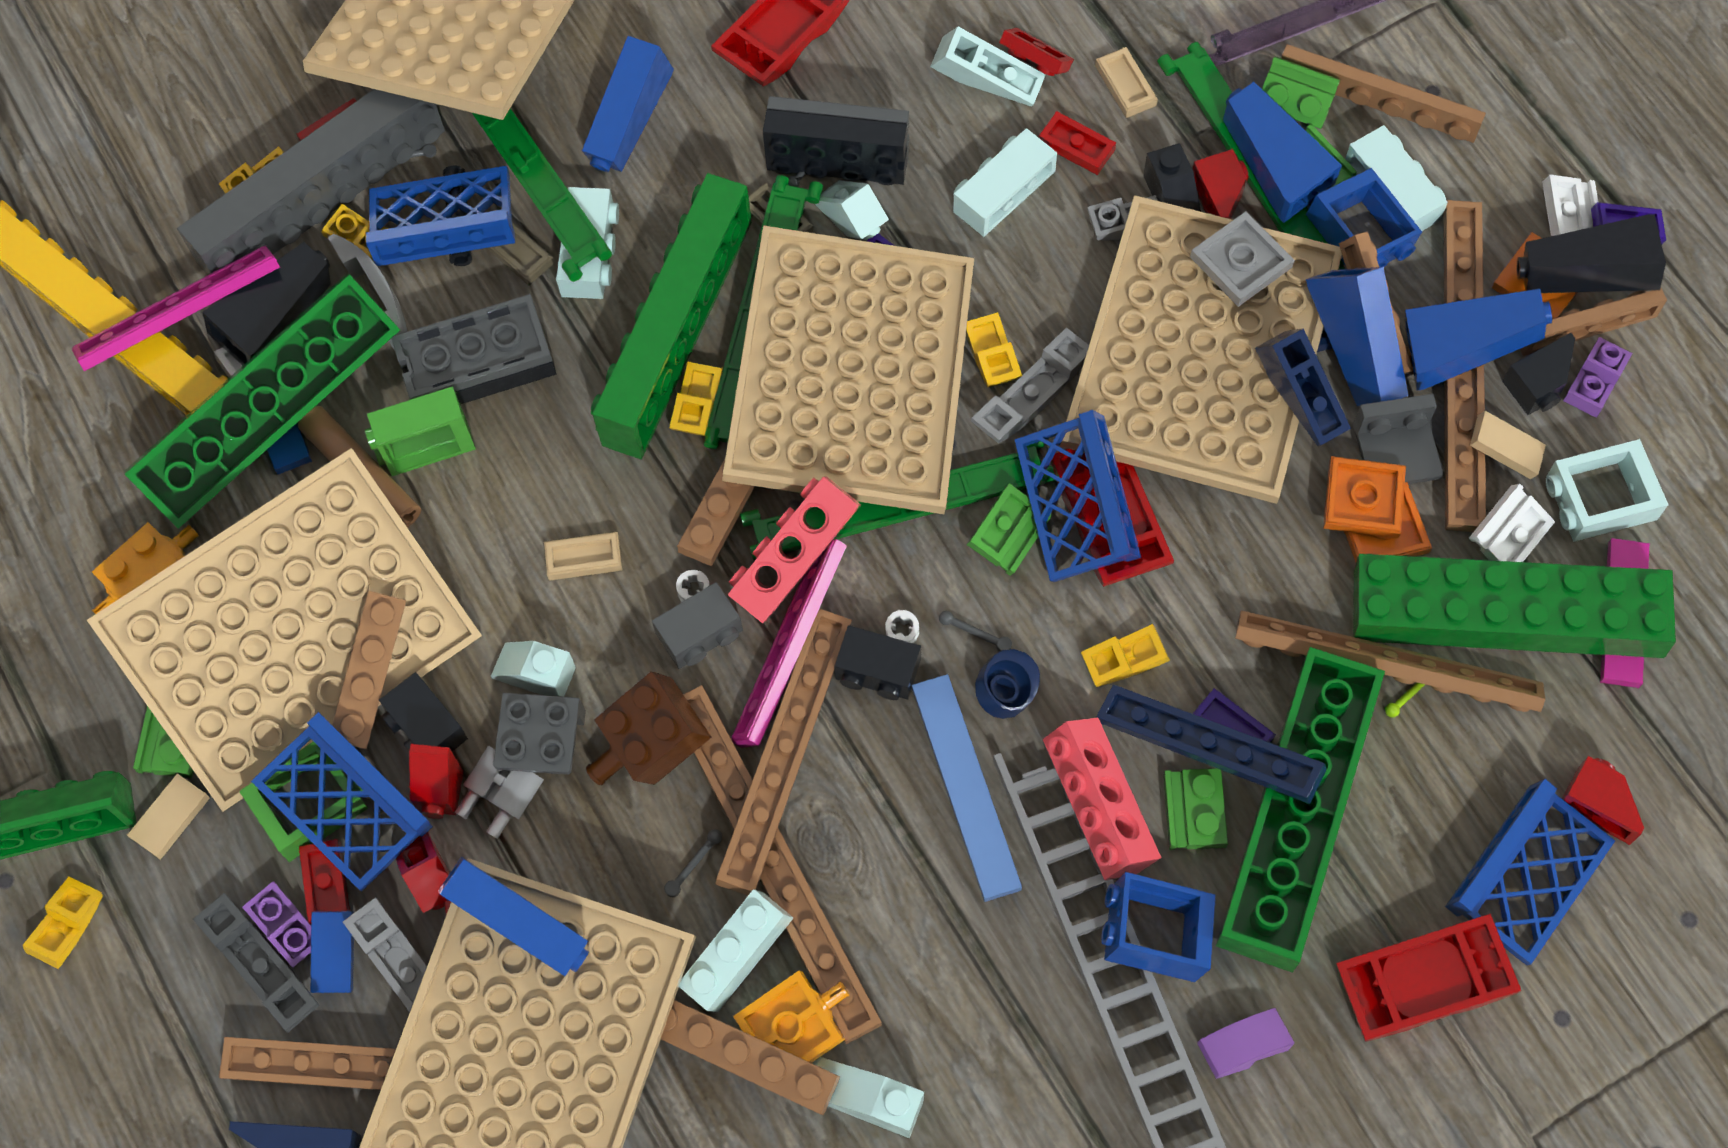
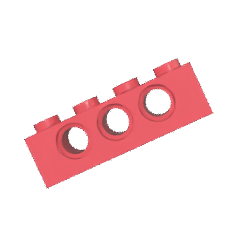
M827 476L822 477L820 481L813 478L800 494L805 499L796 511L791 507L787 509L776 523L781 529L771 540L766 536L752 554L757 559L749 569L742 565L729 581L733 588L727 595L762 624L769 619L861 506L859 502ZM811 507H818L825 513L826 520L821 528H812L806 522V513ZM792 536L800 541L802 550L798 557H788L783 552L782 543L786 537ZM763 566H770L776 570L778 579L774 586L768 587L760 582L758 574Z
M1099 718L1066 721L1046 736L1043 742L1104 880L1120 878L1125 872L1138 874L1162 857Z

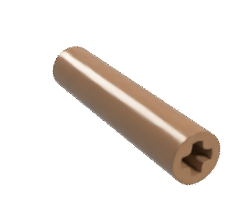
M322 406L314 407L299 420L298 429L329 461L334 460L352 448L406 527L408 528L417 520L421 513L420 506Z

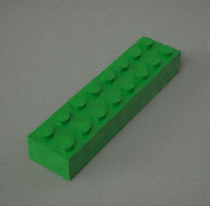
M707 173L702 185L698 184L695 187L691 199L692 206L688 214L684 213L680 218L677 238L674 243L670 242L663 258L664 265L660 273L656 272L651 279L649 286L650 294L646 303L641 302L635 314L636 324L631 333L627 332L620 347L621 355L617 363H612L607 371L605 389L602 395H596L591 406V415H593L601 445L642 460L752 224L747 185Z
M346 274L124 471V475L179 529L396 335L400 329L350 274Z
M1359 554L1354 569L1353 637L1382 643L1665 658L1676 643L1673 570Z
M1312 647L1309 648L1302 663L1277 746L1323 762L1327 770L1310 804L1264 787L1216 947L1292 973L1300 963L1385 674L1384 670Z

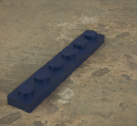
M1114 684L1096 716L1103 725L1309 804L1327 770L1323 762Z

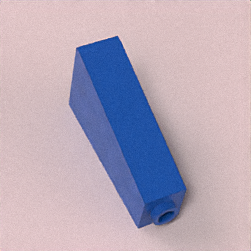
M627 36L582 149V152L590 160L592 167L604 172H609L610 168L622 172L674 71L660 46Z
M1252 82L1243 90L1238 88L1230 94L1226 100L1227 106L1223 121L1277 216L1285 223L1310 204L1317 194L1335 185L1342 165L1255 82Z
M1384 267L1331 270L1306 279L1308 290L1356 406L1409 396Z
M1535 289L1406 309L1405 329L1411 353L1416 391L1427 389L1545 339L1546 324L1552 323V312L1549 301L1543 302L1541 290Z
M463 857L459 859L438 890L440 895L564 976H566L570 969L576 972L589 953L584 948L588 940Z

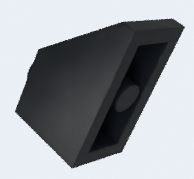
M1178 143L1147 153L1143 177L1152 196L1156 195L1157 201L1201 212L1194 173L1181 144Z
M1572 333L1510 365L1502 382L1527 415L1539 409L1542 412L1548 411L1560 402L1561 398L1559 396L1567 384L1575 337Z

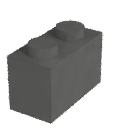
M717 582L652 620L655 634L678 669L685 665L693 666L706 657L708 651L718 645L721 647L729 645L743 631L739 614Z

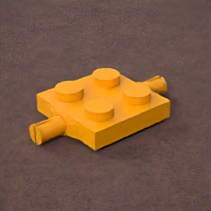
M147 522L92 571L93 575L105 586L106 592L109 595L92 611L97 614L185 556L183 549L199 536L198 533L188 524L179 534L171 539L161 535Z
M798 970L733 1017L743 1032L812 1063L845 1040L833 1021L830 1008L844 998L849 997L850 994L848 990H845L846 987L840 981L821 995L813 989L805 974Z

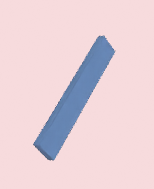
M946 674L913 684L912 692L984 902L1022 891L1019 876L949 675Z

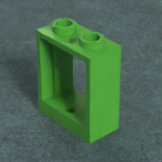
M453 386L367 413L371 426L365 429L371 450H374L379 465L386 464L392 476L476 449L466 417Z
M314 742L299 751L298 765L317 764L320 762V747ZM326 754V764H336ZM292 758L284 765H292ZM342 770L330 771L342 790L347 791V776ZM277 771L265 784L275 792L291 781V771ZM298 771V776L305 771ZM353 781V791H363ZM253 783L239 791L278 851L288 862L300 855L299 846L313 844L299 829L289 834L267 801L266 796ZM353 797L352 819L368 809L361 797ZM347 798L340 799L324 810V819H346ZM324 825L323 839L343 825ZM308 826L317 835V826Z

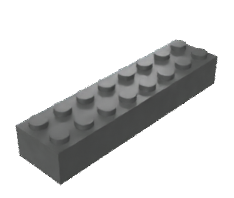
M373 89L180 225L177 230L195 261L207 275L262 246H266L272 254H275L287 244L294 243L301 234L312 226L323 222L341 204L351 202L358 193L371 184L379 182L390 170L399 164L407 162L412 157L413 151L420 150L425 145L435 142L445 132L437 106L434 103Z

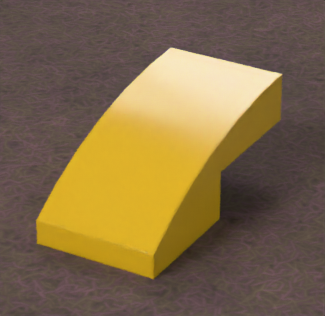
M999 313L967 321L966 337L987 388L1020 378L1022 373L1012 343H1008Z
M687 362L681 392L677 393L669 427L671 430L705 436L723 368Z
M1153 624L1119 640L1114 636L1081 652L1096 687L1126 679L1170 661Z
M68 876L44 906L47 915L22 945L25 953L59 969L90 923L103 897L102 892Z

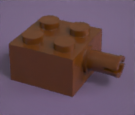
M651 671L594 719L609 742L610 748L591 764H588L586 771L596 784L602 786L624 766L633 781L655 785L712 737L672 677Z

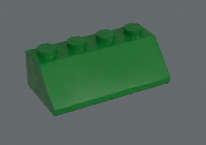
M102 771L94 774L92 779L79 782L65 780L54 785L55 788L42 791L35 789L18 792L16 797L0 800V860L134 827L136 825V816L131 783L119 772Z

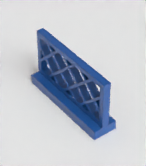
M507 166L369 189V232H366V244L377 266L515 243V231L512 226L510 176ZM501 179V183L491 192L483 188L488 181ZM464 186L466 188L456 198L448 194L453 187ZM430 192L431 195L422 204L414 200L419 193ZM476 193L484 199L473 208L466 204V202ZM393 197L397 199L387 210L379 206V200ZM441 199L449 203L439 214L431 210ZM493 203L502 208V210L485 212ZM406 205L415 209L406 219L396 215ZM458 209L467 213L466 216L450 218ZM424 215L432 219L431 222L415 224ZM389 221L398 225L395 228L380 230Z
M1090 410L1079 414L1077 419L1014 439L1051 582L1060 581L1117 562H1129L1141 558L1104 415ZM1079 429L1081 443L1075 454L1059 447L1067 432ZM1055 437V439L1053 440V442H1050V441L1046 440V439ZM1041 441L1050 446L1039 466L1030 461L1027 446ZM1057 450L1072 458L1062 478L1047 470ZM1084 452L1087 461L1081 459ZM1078 463L1087 466L1091 475L1084 490L1068 482ZM1032 467L1037 469L1035 476ZM1044 474L1059 481L1049 501L1039 496L1037 489ZM1066 486L1081 494L1071 513L1056 505ZM1093 487L1096 497L1090 494ZM1087 498L1098 503L1100 510L1093 526L1078 518ZM1041 502L1046 505L1044 511ZM1053 509L1068 517L1059 536L1049 532L1046 524ZM1075 521L1090 529L1080 549L1065 541ZM1102 523H1103L1105 532L1099 530L1100 527H1101V525H1102ZM1096 534L1107 539L1111 555L1097 559L1087 553ZM1050 538L1055 540L1053 547ZM1064 545L1075 551L1077 555L1069 568L1058 571L1055 557L1061 546ZM1084 557L1090 560L1081 564Z
M318 712L307 722L309 727L251 782L362 892L418 836L422 838L433 826ZM312 740L320 747V764L298 765L299 750ZM326 754L336 764H326ZM292 758V765H284ZM343 770L347 774V791L325 792L326 771ZM277 771H291L290 792H273L265 782ZM298 771H319V792H297ZM353 781L363 791H353ZM353 797H370L374 801V818L352 819ZM297 798H318V819L301 820L296 815ZM325 798H347L346 819H324ZM281 799H290V808ZM380 808L390 818H380ZM380 824H397L406 833L394 846H379ZM324 825H346L345 847H328L323 842ZM352 825H374L373 846H351ZM308 826H317V835ZM373 852L372 868L360 879L350 869L351 853ZM379 852H387V853L379 860ZM335 853H345L344 862Z
M1546 779L1528 787L1445 906L1457 917L1463 915L1468 920H1472L1482 916L1478 911L1486 900L1498 899L1503 922H1495V926L1504 948L1525 965H1530L1535 960L1615 842L1612 837L1556 795L1557 788ZM1551 806L1563 814L1566 830L1548 831L1545 815ZM1537 826H1539V832L1533 833ZM1587 833L1600 843L1593 855L1580 856L1576 834ZM1567 835L1571 857L1554 859L1550 837ZM1541 838L1545 860L1527 862L1525 843L1528 839ZM1517 856L1519 863H1512ZM1588 861L1585 867L1583 868L1582 862ZM1573 863L1576 880L1572 886L1559 887L1555 865ZM1546 866L1550 888L1533 890L1529 867ZM1520 868L1524 891L1506 893L1503 875L1508 869ZM1496 886L1497 894H1491ZM1561 892H1567L1562 899ZM1552 893L1554 912L1550 917L1538 918L1534 895ZM1525 896L1529 919L1511 921L1507 898ZM1545 922H1546V924H1545V925L1543 926V928L1540 930V925H1539V923H1545ZM1531 925L1533 942L1527 951L1515 942L1512 926ZM1499 927H1504V932H1505V933H1503V932H1502L1500 929H1498V928H1499Z

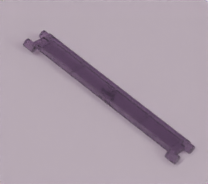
M1319 0L1234 34H1231L1226 29L1211 35V43L1217 50L1209 54V57L1215 66H1220L1387 0Z

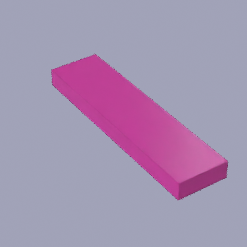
M1611 538L1608 542L1607 567L1648 569L1650 543ZM1602 655L1600 683L1640 688L1643 684L1644 657Z

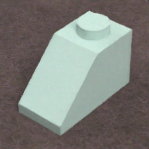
M839 180L822 192L819 203L815 204L850 238L870 239L880 232L879 226L889 220L867 183Z
M536 641L507 642L503 646L491 678L540 695L564 697L576 667L570 652Z

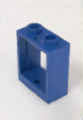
M1372 168L1317 194L1306 213V216L1327 243L1339 246V243L1354 235L1338 216V213L1362 202L1392 239V242L1377 249L1379 267H1385L1388 262L1394 259L1402 261L1415 251L1416 247L1414 245L1422 233L1418 225ZM1341 256V261H1342V262L1344 263V265H1345L1343 256Z
M1125 872L1114 884L1109 885L1105 895V907L1109 908L1108 921L1105 923L1101 935V943L1106 945L1104 960L1196 982L1211 969L1216 894ZM1129 900L1184 914L1181 956L1125 942Z

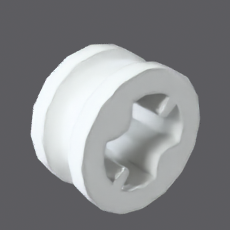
M687 570L678 577L676 590L681 603L692 597L689 595L688 589L684 588L685 586L690 588L691 582H698L701 589L710 586L709 580L703 572Z
M906 610L893 612L885 623L886 635L914 643L919 636V622L916 616ZM900 621L903 625L910 623L913 626L909 627L910 634L908 636H904L902 633L895 635L892 631L896 630V622Z

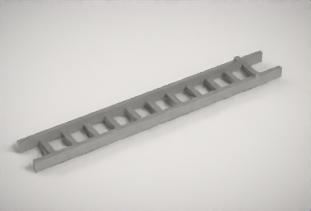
M1002 754L994 755V765L1152 1148H1164L1156 1126L1197 1110L1210 1139L1186 1148H1226L1153 973L1139 969L1145 984L1102 999L1093 974L1118 965V963L1104 960L1105 957L1088 963L1077 937L1103 928L1108 921L1109 913L1072 926L1062 901L1100 886H1104L1107 892L1109 885L1114 884L1113 879L1104 880L1052 760L1053 769L1047 771L1046 766L1022 774L1023 780L1013 783ZM1059 779L1068 804L1028 818L1018 794ZM1074 815L1083 839L1042 853L1033 829ZM1088 850L1098 875L1057 890L1047 865ZM1127 916L1126 941L1127 943L1141 946L1131 921ZM1150 995L1161 1022L1119 1038L1107 1010ZM1166 1033L1177 1061L1134 1076L1124 1049ZM1182 1072L1193 1100L1150 1115L1140 1087Z

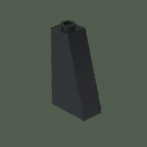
M1647 214L1526 242L1524 257H1518L1517 278L1523 279L1525 291L1540 289L1541 293L1660 290L1666 261L1655 214Z
M305 242L301 243L277 260L280 268L223 297L203 311L207 334L243 366L317 301L331 285L329 275L330 263L321 251H314Z

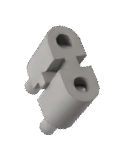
M487 746L463 786L468 788V792L455 813L467 819L478 800L482 797L500 809L486 831L498 839L511 817L520 819L544 779L533 772L495 769L493 766L495 749Z

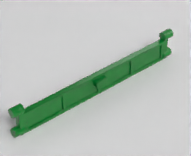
M1199 42L1190 44L1187 48L1189 54L1172 60L1169 54L1162 55L1157 60V63L1166 76H1170L1175 72L1179 74L1227 151L1233 149L1238 160H1242L1248 170L1247 182L1279 232L1327 243L1306 216L1309 210L1307 206L1285 223L1277 216L1223 121L1227 106L1226 100L1232 91ZM1340 260L1338 270L1345 269L1344 263Z
M511 108L503 120L472 113L572 258L564 261L561 266L570 281L575 282L579 280L583 274L580 268L595 257H598L601 261L608 260L612 256L611 250Z
M777 175L773 183L705 434L706 437L703 445L709 449H717L719 441L728 443L763 225L798 231L806 201L817 204L820 201L823 185L819 182L812 181L810 182L809 189L788 186L789 178Z
M1041 441L1027 446L1030 461L1039 466L1041 462L1037 450L1044 448V443ZM1018 452L950 470L946 510L998 497L1009 483L1018 490L1027 489ZM1048 466L1047 470L1055 474L1053 467ZM1032 467L1035 476L1037 469ZM1044 474L1038 486L1055 479ZM859 502L861 506L833 540L934 513ZM811 507L806 513L808 525L816 529L824 525L826 517L823 510L818 507ZM758 508L740 513L743 527L752 525L758 544L749 546L753 560H756L757 557L752 553L766 536L772 540L781 529L776 523L782 515L761 520ZM792 536L786 537L782 543L784 553L802 549L800 541Z

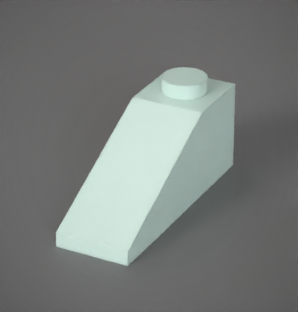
M958 26L942 37L930 66L959 83L1028 106L1034 105L1045 78L1044 73Z
M822 1057L812 1062V1064L840 1076L828 1104L829 1107L910 1138L924 1101L923 1091L888 1077Z

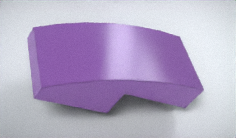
M1599 337L1563 401L1597 418L1633 353Z
M275 881L271 882L242 906L292 968L311 953V924Z
M1276 1008L1226 1026L1200 1039L1197 1044L1215 1078L1218 1079L1249 1069L1257 1060L1288 1051L1294 1045V1041Z

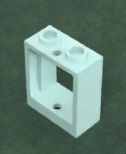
M1640 439L1557 460L1546 476L1547 491L1552 498L1555 497L1560 509V522L1566 531L1569 530L1573 542L1658 520L1668 506V502ZM1618 463L1635 505L1588 516L1571 475Z

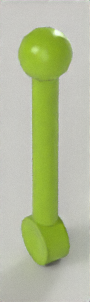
M1415 683L1395 703L1387 704L1385 707L1386 715L1390 718L1398 716L1400 708L1426 684Z

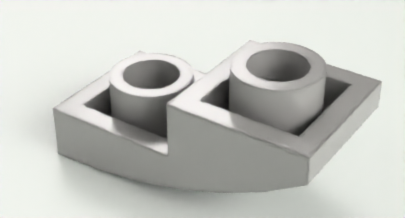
M1156 195L1147 197L1157 201ZM1117 198L1087 207L1097 240H1121L1132 202L1123 204L1122 198Z

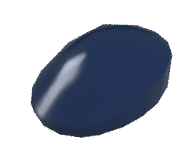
M1015 649L1002 650L992 656L981 668L975 682L976 697L979 704L993 717L1006 719L1018 715L1028 707L1037 694L1040 684V672L1037 664L1025 652Z

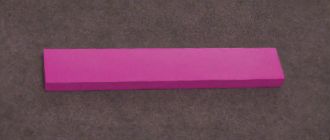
M262 246L84 340L71 349L82 369L86 371L280 268L270 250L266 246Z
M837 539L830 542L800 581L731 737L732 742L741 748L759 746L846 549L847 545Z

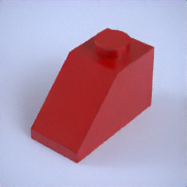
M1233 149L1194 161L1192 168L1198 198L1205 213L1227 219H1232L1242 198L1245 183L1248 180L1247 167L1242 160H1238Z
M411 744L409 750L411 803L427 818L442 819L444 814L456 815L455 811L458 806L464 771L451 749L448 747Z
M1588 756L1577 768L1562 799L1601 830L1630 845L1642 834L1644 826L1625 775L1617 772L1615 767L1608 761L1600 758L1593 759Z
M427 832L422 838L418 836L396 858L401 876L423 913L431 909L443 908L445 906L444 901H449L440 895L438 890L450 873L429 832Z

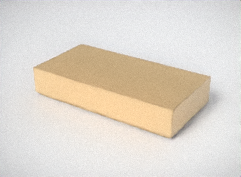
M1127 47L1096 59L1095 67L1125 118L1157 106L1158 99Z
M1484 411L1477 416L1470 446L1525 477L1532 479L1539 475L1546 444L1491 413Z
M618 532L544 542L549 581L623 570Z
M176 774L127 836L161 860L210 797L185 778Z

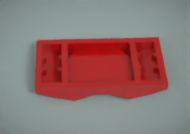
M757 0L711 45L712 51L764 87L789 71L801 52L812 40L827 33L849 0Z
M1069 448L1065 449L1072 454H1075L1076 450H1072ZM1056 452L1051 460L1055 475L1062 478L1072 458L1061 452ZM1083 453L1081 459L1087 461L1085 453ZM1117 461L1141 558L1129 562L1121 561L1095 569L1094 572L1103 587L1174 563L1173 556L1134 466ZM1078 463L1068 482L1084 490L1091 477L1089 468ZM1066 486L1061 495L1071 513L1081 494ZM1093 487L1090 494L1096 497ZM1087 498L1078 518L1093 526L1100 513L1098 503ZM1075 521L1083 544L1090 529ZM1102 523V525H1101V527H1100L1099 530L1105 532V529H1104V526H1103V523ZM1096 534L1087 553L1097 559L1111 555L1107 539Z
M1491 913L1336 963L1365 1042L1405 1032L1450 1015L1474 1010L1522 991Z

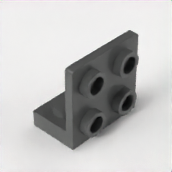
M1434 394L1360 405L1353 427L1362 460L1405 465V482L1408 484L1441 479L1443 469L1430 426V421L1437 408Z
M503 693L493 761L495 769L569 775L572 772L577 725H584L586 710L580 698Z

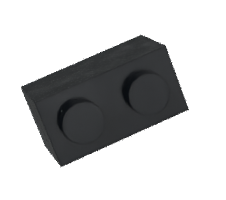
M848 625L834 666L835 678L840 680L843 686L850 689L861 690L862 687L877 691L879 696L889 700H898L899 697L908 700L921 661V645Z
M416 672L379 699V702L386 711L381 715L382 719L394 734L401 729L408 738L403 743L408 751L411 744L448 747L453 751L468 740L462 727Z

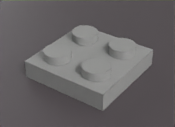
M1246 211L1192 249L1190 258L1238 307L1290 270L1295 261Z

